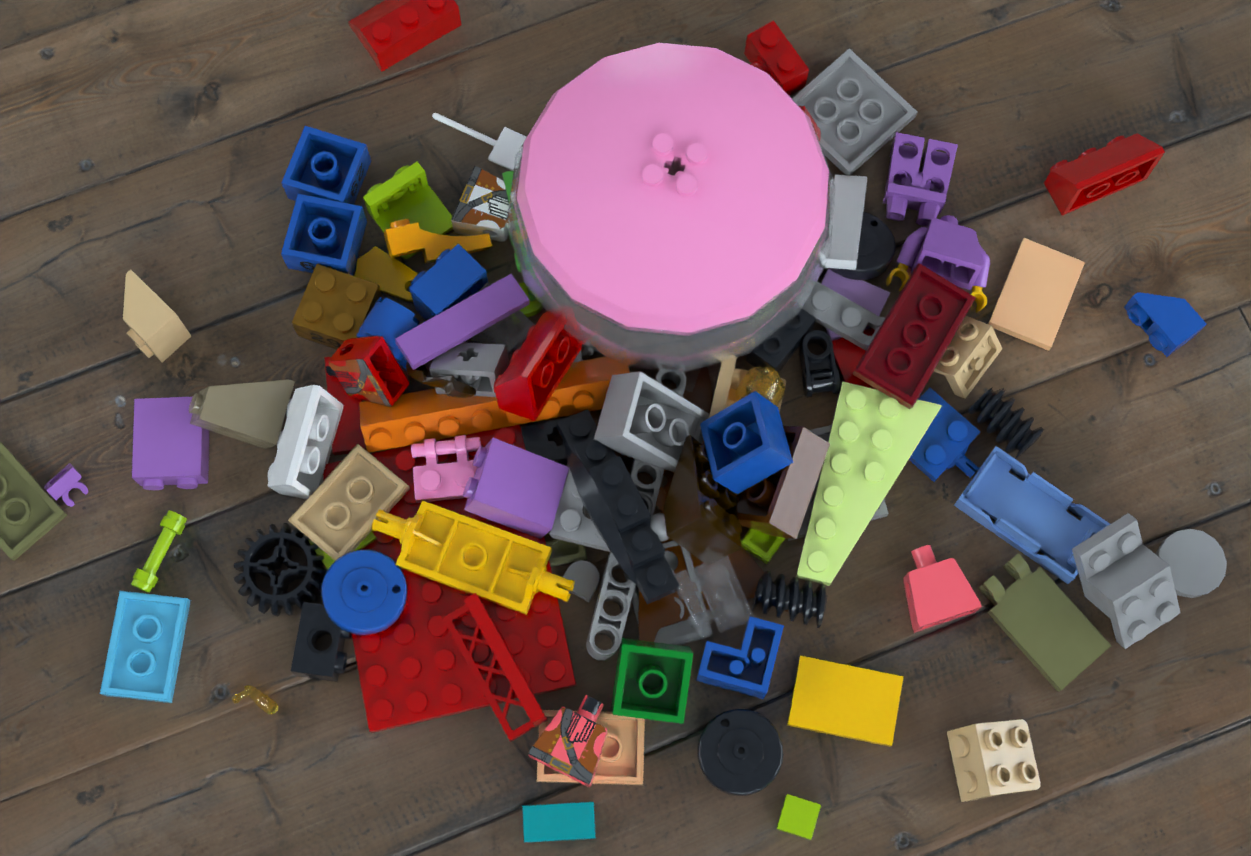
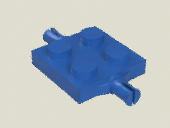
M929 388L918 400L939 404L942 407L909 460L933 482L945 470L954 467V465L971 478L979 470V467L968 459L965 453L970 443L979 435L980 431L933 389Z

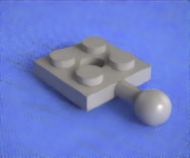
M569 469L550 531L551 537L611 552L592 520L584 516L586 508ZM657 513L651 516V529L657 533L660 541L669 539L666 534L664 514Z

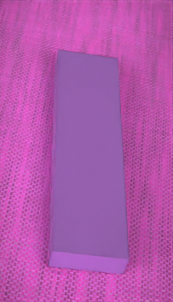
M509 274L395 338V343L412 369L415 370L529 305L530 299L513 275Z

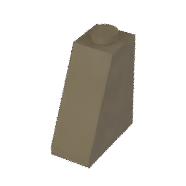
M287 379L209 386L199 391V394L195 393L189 405V413H192L190 424L263 449L276 446L295 381Z

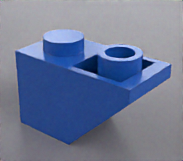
M1137 292L1124 306L1129 319L1146 332L1152 346L1156 350L1162 351L1166 357L1195 337L1207 325L1192 306L1182 298Z

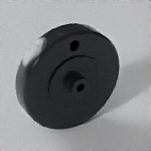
M863 212L856 270L829 269L840 276L854 280H867L881 275L887 270L895 254L896 244L891 230L876 216ZM829 216L825 219V228L816 243V250L821 261Z
M747 709L728 710L714 717L704 728L698 743V763L707 781L719 791L733 796L752 795L765 789L777 776L783 761L782 740L775 726L763 715Z

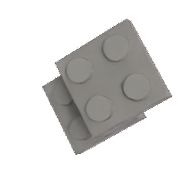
M1129 513L1072 548L1084 596L1111 619L1116 642L1124 649L1142 640L1146 635L1181 613L1170 565L1143 545L1137 519Z

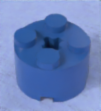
M379 297L359 328L356 337L382 336L401 369L407 371V360L396 345L395 338L417 327L419 320L414 317L416 314L389 298L385 297L383 299Z

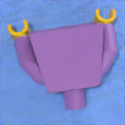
M947 215L940 219H931L927 228L920 227L906 238L896 261L899 265L891 271L886 279L887 286H889L894 276L899 277L902 281V285L899 288V291H901L909 278L907 273L908 267L911 268L912 273L915 266L920 263L958 287L968 290L972 288L971 295L976 297L975 301L977 303L976 313L987 305V297L982 292V288H986L990 258L979 244L977 233L973 229L958 225L955 217Z

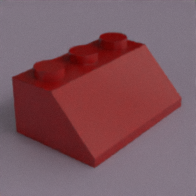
M385 0L348 21L349 26L381 72L462 25L459 6L454 0Z
M1137 133L1127 138L1121 135L1108 142L1104 148L1099 150L1090 148L1081 153L1076 160L1071 162L1062 160L1050 168V173L1044 185L1063 216L1146 180L1165 151L1162 146Z
M569 301L544 313L537 324L530 327L525 342L520 349L514 351L509 366L503 374L497 377L494 383V393H496L499 409L536 421L582 349L576 303Z

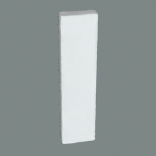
M835 174L822 257V267L856 270L867 189V176Z

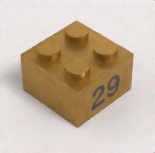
M316 264L292 320V325L297 335L338 349L345 340L357 338L356 335L362 323L379 297L383 298L379 284Z

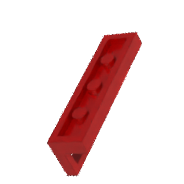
M474 593L463 599L466 603L464 606L444 616L442 619L508 739L513 741L548 719L477 593ZM470 612L477 623L473 637L460 634L453 623ZM480 630H481V632H482V634H483V636H484V638H485L486 640H482V639H479V638H478V637H479V634H480ZM463 640L471 641L469 650ZM477 643L491 648L493 658L490 667L475 663L473 654ZM497 661L503 671L495 669ZM480 670L488 672L486 681ZM493 674L507 677L511 684L507 698L492 694L490 684ZM514 692L516 693L519 701L512 700ZM497 701L505 702L503 712ZM510 704L523 707L530 721L515 730H512L506 719Z

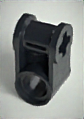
M821 330L811 331L804 337L799 349L805 397L809 398L814 393L830 391L833 394H839L840 376L835 362L831 337ZM817 343L823 348L824 353L814 355L808 350L807 346Z

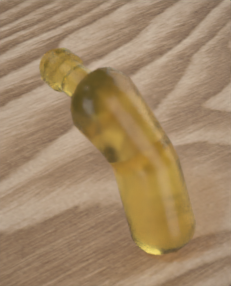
M246 685L244 691L232 697L234 703H239L240 700L250 696L255 704L269 715H273L278 711L279 706L277 702L251 685Z

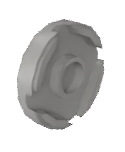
M1194 529L1176 531L1163 540L1156 551V555L1170 565L1178 596L1195 598L1206 595L1217 588L1225 577L1227 561L1224 551L1215 538L1203 531Z

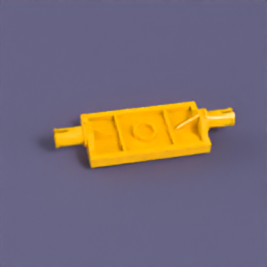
M422 500L419 510L413 518L409 517L406 520L379 509L375 515L379 519L373 520V531H379L400 539L399 542L402 544V548L396 565L400 568L469 594L477 593L482 599L527 615L534 595L539 591L562 599L565 602H568L571 596L569 591H573L574 580H569L546 571V565L552 553L551 547Z

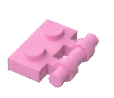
M466 435L455 436V440L436 442L434 438L425 439L424 443L411 444L413 458L426 456V465L413 467L415 501L417 503H421L422 500L433 502L466 498L463 497L465 486L470 477L474 478L477 467L473 466V460L469 461L468 452L478 450L481 446L480 437L466 438ZM457 454V462L438 464V455Z

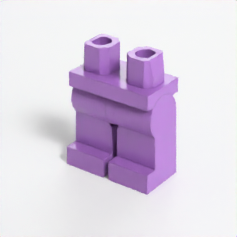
M896 132L891 146L890 164L883 203L886 204L887 219L904 220L906 208L918 210L916 223L928 227L931 219L937 218L938 214L940 215L946 201L958 144L929 139L923 154L922 168L919 171L925 138Z

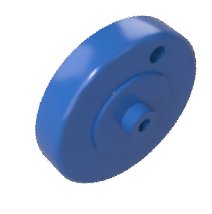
M357 550L341 556L330 566L322 583V600L327 615L339 628L352 634L371 635L387 629L400 617L406 604L407 584L401 568L390 557L377 551Z

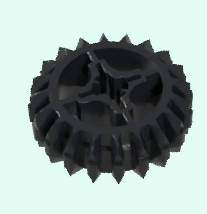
M284 523L280 532H278L274 524H270L269 534L267 535L261 529H257L256 535L259 539L256 542L251 538H246L245 542L250 549L248 551L244 549L238 550L237 554L244 561L234 563V568L242 572L234 577V581L237 584H244L238 592L243 597L249 595L247 603L251 607L259 603L258 610L263 614L271 607L272 614L277 617L280 615L282 607H284L285 612L290 616L294 614L293 605L297 604L302 610L303 600L306 597L313 602L317 600V596L312 590L314 588L322 590V582L317 579L324 578L327 569L320 567L324 565L322 562L324 556L317 555L315 550L319 547L316 544L311 545L308 541L310 539L302 534L297 528L291 533V526L288 523ZM290 545L299 547L305 552L308 566H301L299 562L292 561V553L289 551ZM275 547L274 554L270 558L259 560L266 551ZM282 563H284L288 570H282L281 575L278 576L275 569H281ZM255 573H261L264 577L271 578L272 595L264 593L258 588ZM304 579L296 589L287 593L288 586L292 581Z

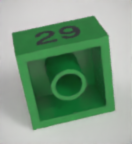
M622 638L619 646L611 702L613 715L684 724L693 660L691 648L688 646Z

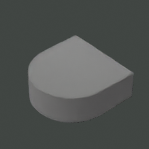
M584 560L576 561L568 567L563 578L575 581L573 591H569L570 593L590 602L600 580L599 572L595 565Z

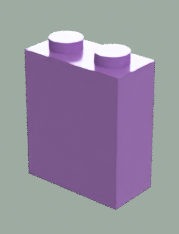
M192 397L134 399L132 478L140 486H143V489L162 490L164 485H177L181 489H194L198 487V484L208 483L209 430L190 424L192 413H189V405Z
M492 438L485 447L480 446L473 460V466L477 467L474 478H469L464 489L463 497L467 498L464 510L541 539L552 529L569 467L496 438Z

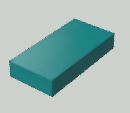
M594 802L522 806L524 843L596 839Z

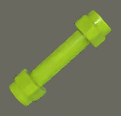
M168 510L160 523L163 530L143 569L137 568L131 583L132 586L147 593H150L152 588L155 587L159 579L155 574L175 535L182 534L187 521L186 517Z

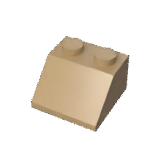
M129 270L125 277L123 320L130 328L126 334L135 342V345L145 356L150 358L155 355L163 363L191 337V334L177 314L132 270Z

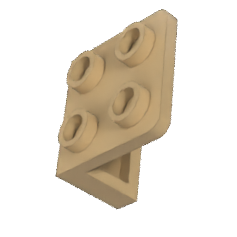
M1025 720L978 723L947 731L961 802L996 795L1033 791L1040 788L1038 769L1028 725Z

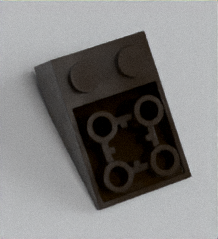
M689 435L685 439L663 507L666 534L705 564L710 565L742 549L740 538L742 528L736 511L738 501L734 492L713 480L705 444H701Z

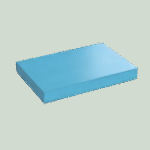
M128 591L119 592L100 690L101 695L172 703L191 600L188 598Z

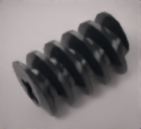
M990 388L967 412L974 414L981 411L977 422L982 424L990 421L986 429L987 433L991 434L999 430L1000 432L995 441L1000 444L1009 440L1005 451L1009 454L1018 450L1019 452L1015 458L1017 459L1039 439L1044 429L1039 427L1031 430L1030 427L1034 418L1030 417L1022 421L1020 418L1025 409L1021 407L1012 411L1011 408L1015 399L1012 397L1003 401L1002 397L1006 390L1001 388L993 391Z
M766 570L758 581L751 611H754L758 603H762V611L765 615L773 606L775 607L777 618H780L785 610H789L790 621L794 622L798 614L801 613L804 625H807L812 617H816L817 628H820L827 604L825 585L819 584L813 592L812 582L808 580L799 588V581L796 577H792L786 585L784 574H779L774 582H772L771 571Z

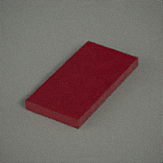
M918 263L852 374L885 395L896 399L908 409H911L976 297Z

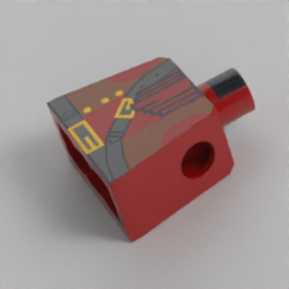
M382 336L347 339L326 362V372L328 375L337 377L346 393L353 398L392 407L410 384Z

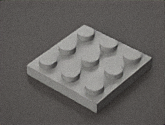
M850 48L792 98L798 106L806 107L821 131L819 145L822 153L845 175L853 174L890 141L896 132H900L917 114V111Z

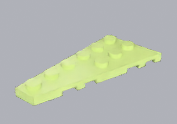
M842 382L828 440L830 446L821 469L796 578L827 586L831 585L942 405L917 399L915 405L908 409L896 399L885 395L879 390Z

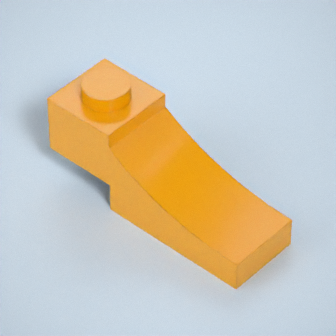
M409 219L391 222V228L386 229L384 232L390 259L422 251L425 264L436 262V259L446 249L452 250L458 243L469 254L488 250L492 247L489 233L475 236L440 235L420 229L418 222L410 224Z

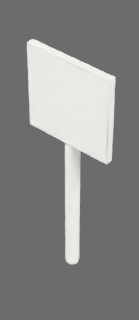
M433 113L432 117L494 146L488 160L511 171L515 170L516 173L520 174L523 145L527 138L526 136L504 127L498 140H494L438 113Z

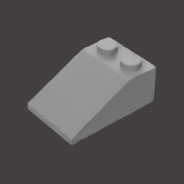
M642 372L612 375L594 439L618 453L675 472L686 437L691 435L703 444L704 439L700 423L707 420L710 414Z

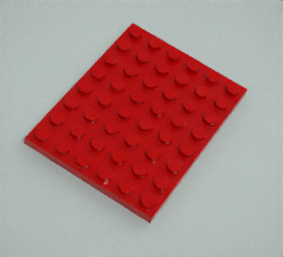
M521 424L466 434V438L480 437L482 447H485L492 438H496L526 450ZM455 437L436 440V442L455 440ZM411 445L372 453L373 457L404 481L410 488L389 513L406 520L409 517L413 518L421 503L415 501L413 467L426 465V456L413 458ZM477 451L468 452L469 461L474 460ZM456 453L438 455V464L457 462ZM341 461L326 464L323 480L329 476ZM467 498L428 502L547 546L545 536L539 539L465 511ZM372 531L377 539L361 550L377 551L397 562L402 548V544L399 542L400 539L379 531ZM549 558L548 563L546 565V571L553 573ZM401 568L407 584V599L400 617L390 627L379 633L371 635L352 634L369 732L375 733L490 706L442 619L444 616L464 606L466 603L463 599L472 594ZM540 591L537 594L535 593L527 615L480 598L534 696L577 686L557 597ZM470 612L453 623L460 634L473 637L477 623ZM480 630V634H479V637H478V638H479V639H482V640H486V639L484 638V636H483L481 630ZM463 640L469 650L471 641ZM477 643L473 654L475 663L490 667L493 658L491 648ZM497 661L495 669L503 671ZM480 670L486 681L488 672ZM493 674L490 690L493 695L507 698L511 684L507 677ZM515 692L513 694L512 700H518V697Z

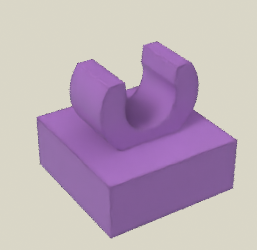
M71 463L44 485L46 491L55 500L61 496L64 503L70 507L75 505L68 496L71 489L78 488L85 495L88 493L86 485L79 481L82 478L81 474Z

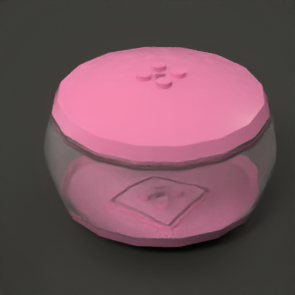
M655 43L600 59L551 96L516 153L506 224L527 289L546 312L562 314L566 318L567 323L563 327V331L567 336L624 366L688 372L749 354L798 315L831 256L835 183L810 118L768 73L717 48Z

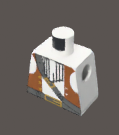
M474 166L451 219L455 233L467 236L489 233L491 240L506 241L509 235L508 226L513 225L503 180Z

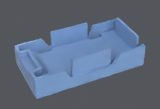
M997 446L989 454L954 504L956 508L1066 584L1074 580L1078 574L1072 548L1110 525V523L1085 506L1071 503L1074 499L1036 473L1032 472L1030 475L1025 465ZM1009 471H1012L1024 480H1020L1019 478L1011 474ZM1066 510H1069L1081 519H1077L1076 517L1068 513ZM990 517L996 520L994 524L991 521ZM1038 551H1041L1042 553H1044V555H1039L1037 553Z

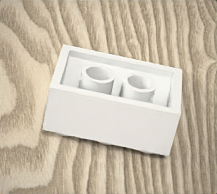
M310 385L295 389L293 398L289 400L287 405V419L284 429L279 435L275 461L268 470L269 482L267 486L279 494L308 499L323 482L324 469L330 458L332 444L344 405L321 386Z

